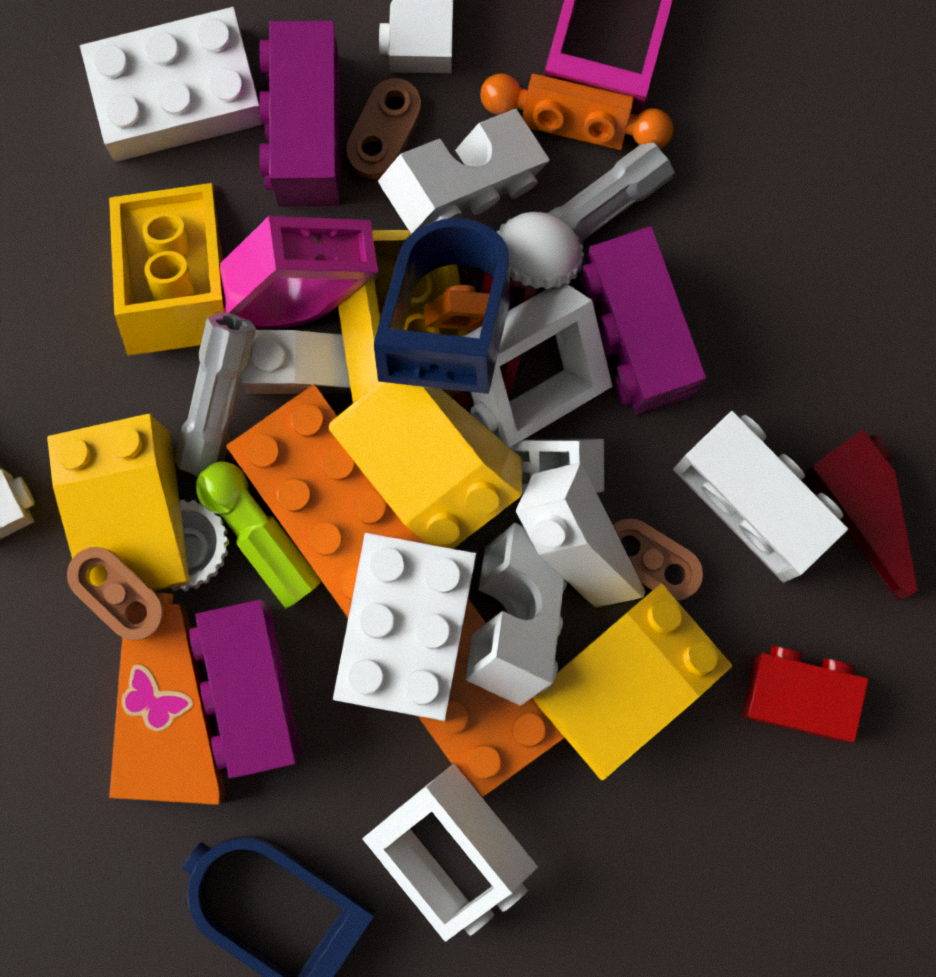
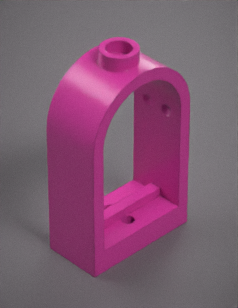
M564 0L544 76L633 96L631 110L641 113L672 0H661L642 74L563 53L577 0Z
M268 216L220 265L226 313H233L240 318L250 320L256 330L289 328L310 323L324 317L378 273L371 220ZM313 237L317 238L319 243H316Z

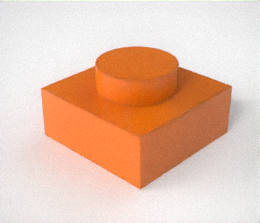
M454 285L445 288L442 295L424 305L425 327L469 331L477 329L483 325L490 294L476 293V288L471 285Z

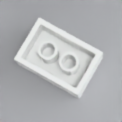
M234 7L80 45L104 145L115 162L263 125L260 121V104Z
M731 411L681 459L673 470L784 583L802 575L848 530L840 521L844 515L841 509L828 496L823 493H819L816 496L801 481L805 475L791 458L785 454L777 457L765 445L763 441L767 438L766 434L754 420L747 415L739 418Z
M365 533L333 700L445 721L476 553Z

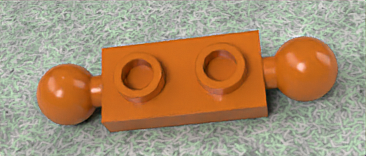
M498 73L488 77L480 91L481 102L490 113L500 115L515 108L524 110L522 118L529 129L619 150L622 148L625 134L632 135L638 145L654 142L658 145L659 149L665 147L673 136V122L666 112L650 108L638 115L631 114L633 96L533 73L528 90L521 88L517 80L512 76Z

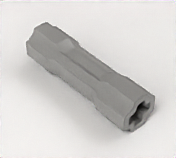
M654 142L640 144L617 161L610 171L561 207L554 208L548 214L554 215L566 222L573 229L576 236L579 237V243L583 244L587 238L636 202L643 201L673 179L672 175L675 172L669 159L662 153L657 144Z
M216 312L214 316L207 317L199 350L200 366L188 419L182 425L174 459L180 470L190 472L196 477L212 463L225 461L226 445L229 444L230 440L229 425L242 371L248 365L256 328L250 320L240 318L233 313Z

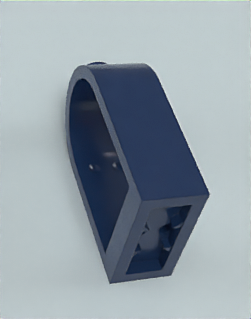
M444 219L417 229L405 240L398 254L373 344L378 382L489 394L511 298L509 252L503 238L495 230L470 219ZM447 265H470L485 271L493 278L480 338L403 330L414 289L417 283L432 270Z
M239 836L224 841L212 849L203 842L197 845L182 868L191 875L187 899L192 919L198 929L209 940L263 977L296 976L225 928L211 914L205 896L206 880L214 863L225 853L234 850L259 852L343 908L297 977H334L376 913L369 906L283 847L266 838Z

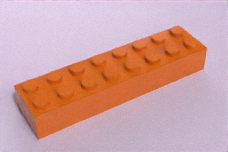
M313 384L227 444L226 447L349 618L365 533L423 544L427 543L404 525L331 433L329 424L337 415L315 384ZM468 599L445 721L419 717V719L451 764L454 763L479 795L484 797L565 737L532 698L520 706L465 680L472 634L486 624Z

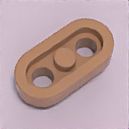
M392 78L379 83L373 89L348 139L346 147L348 162L352 170L363 178L375 180L382 177L396 158L403 153L421 115L420 95L417 89L408 81ZM391 97H400L405 102L403 107L398 110L389 109L385 103ZM369 142H377L382 146V150L375 156H369L363 152V147Z
M623 519L613 525L620 541L623 538H632L638 544L637 554L629 557L644 588L651 592L662 583L677 601L687 599L698 590L702 582L703 570L695 554L638 519ZM668 566H677L682 570L683 580L680 584L672 585L666 581L664 573Z
M99 547L86 548L73 557L67 570V580L71 590L117 635L128 640H144L158 632L165 618L163 601L122 559L112 551ZM102 565L107 570V580L104 584L95 586L90 580V572L95 566ZM140 602L146 607L147 616L143 622L136 624L129 618V609L133 604Z

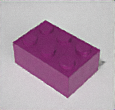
M269 21V40H260V69L265 74V87L269 89V91H260L261 124H265V137L269 139V143H260L261 176H265L266 190L274 191L278 206H340V55L334 21Z
M652 226L590 246L585 265L581 267L583 277L578 278L581 293L593 301V306H596L600 320L598 327L605 357L613 354L618 374L613 376V381L621 404L623 406L630 404L634 416L693 397L706 380V375Z
M260 599L196 613L198 627L190 628L189 634L196 661L202 660L206 664L209 681L201 682L200 686L207 715H216L220 735L212 737V747L217 768H227L230 779L303 763L271 606Z

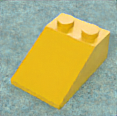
M207 183L109 197L114 315L127 356L201 345L207 317L214 316L216 312L226 313L220 273L223 254L213 184Z
M378 382L329 424L331 433L404 525L429 545L454 549L522 496L521 457L442 389Z
M149 413L47 436L53 490L72 559L77 553L86 548H104L112 551L122 559L154 591L190 584L171 432ZM98 565L91 570L90 580L95 586H100L107 580L108 574L104 566Z
M661 583L558 671L551 686L532 697V699L602 781L697 700L733 665Z

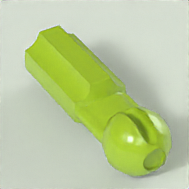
M219 461L212 463L200 472L196 480V493L200 504L209 511L221 515L237 536V546L285 609L297 603L322 582L274 517L267 516L248 492V481L244 471L232 463Z

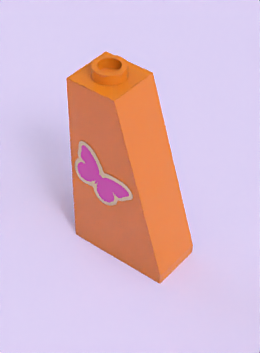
M157 593L165 607L164 622L158 632L144 640L122 638L109 798L220 805L225 803L226 791L221 769L217 768L213 753L212 737L214 735L210 716L207 715L203 704L200 686L202 678L198 661L194 657L189 634L191 626L187 607L173 604V594ZM140 602L133 604L129 609L131 621L138 624L145 620L147 616L146 607Z

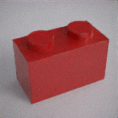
M771 646L769 655L764 653L754 655L741 713L742 718L841 742L855 743L868 678L853 675L854 665L823 659L822 666L818 667L802 663L803 653L776 646Z

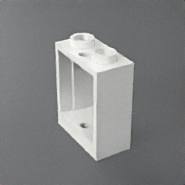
M562 284L560 288L551 287L508 311L489 394L471 392L474 406L471 407V415L508 447L514 446L612 387L593 301L571 286ZM482 326L464 337L480 338ZM555 335L564 370L509 402L499 366Z
M454 763L362 838L445 942L462 929L469 936L474 934L495 915L491 910L495 905L502 912L510 908L528 892L523 882L538 868L536 863ZM430 812L434 813L492 885L471 902L467 900L410 829Z

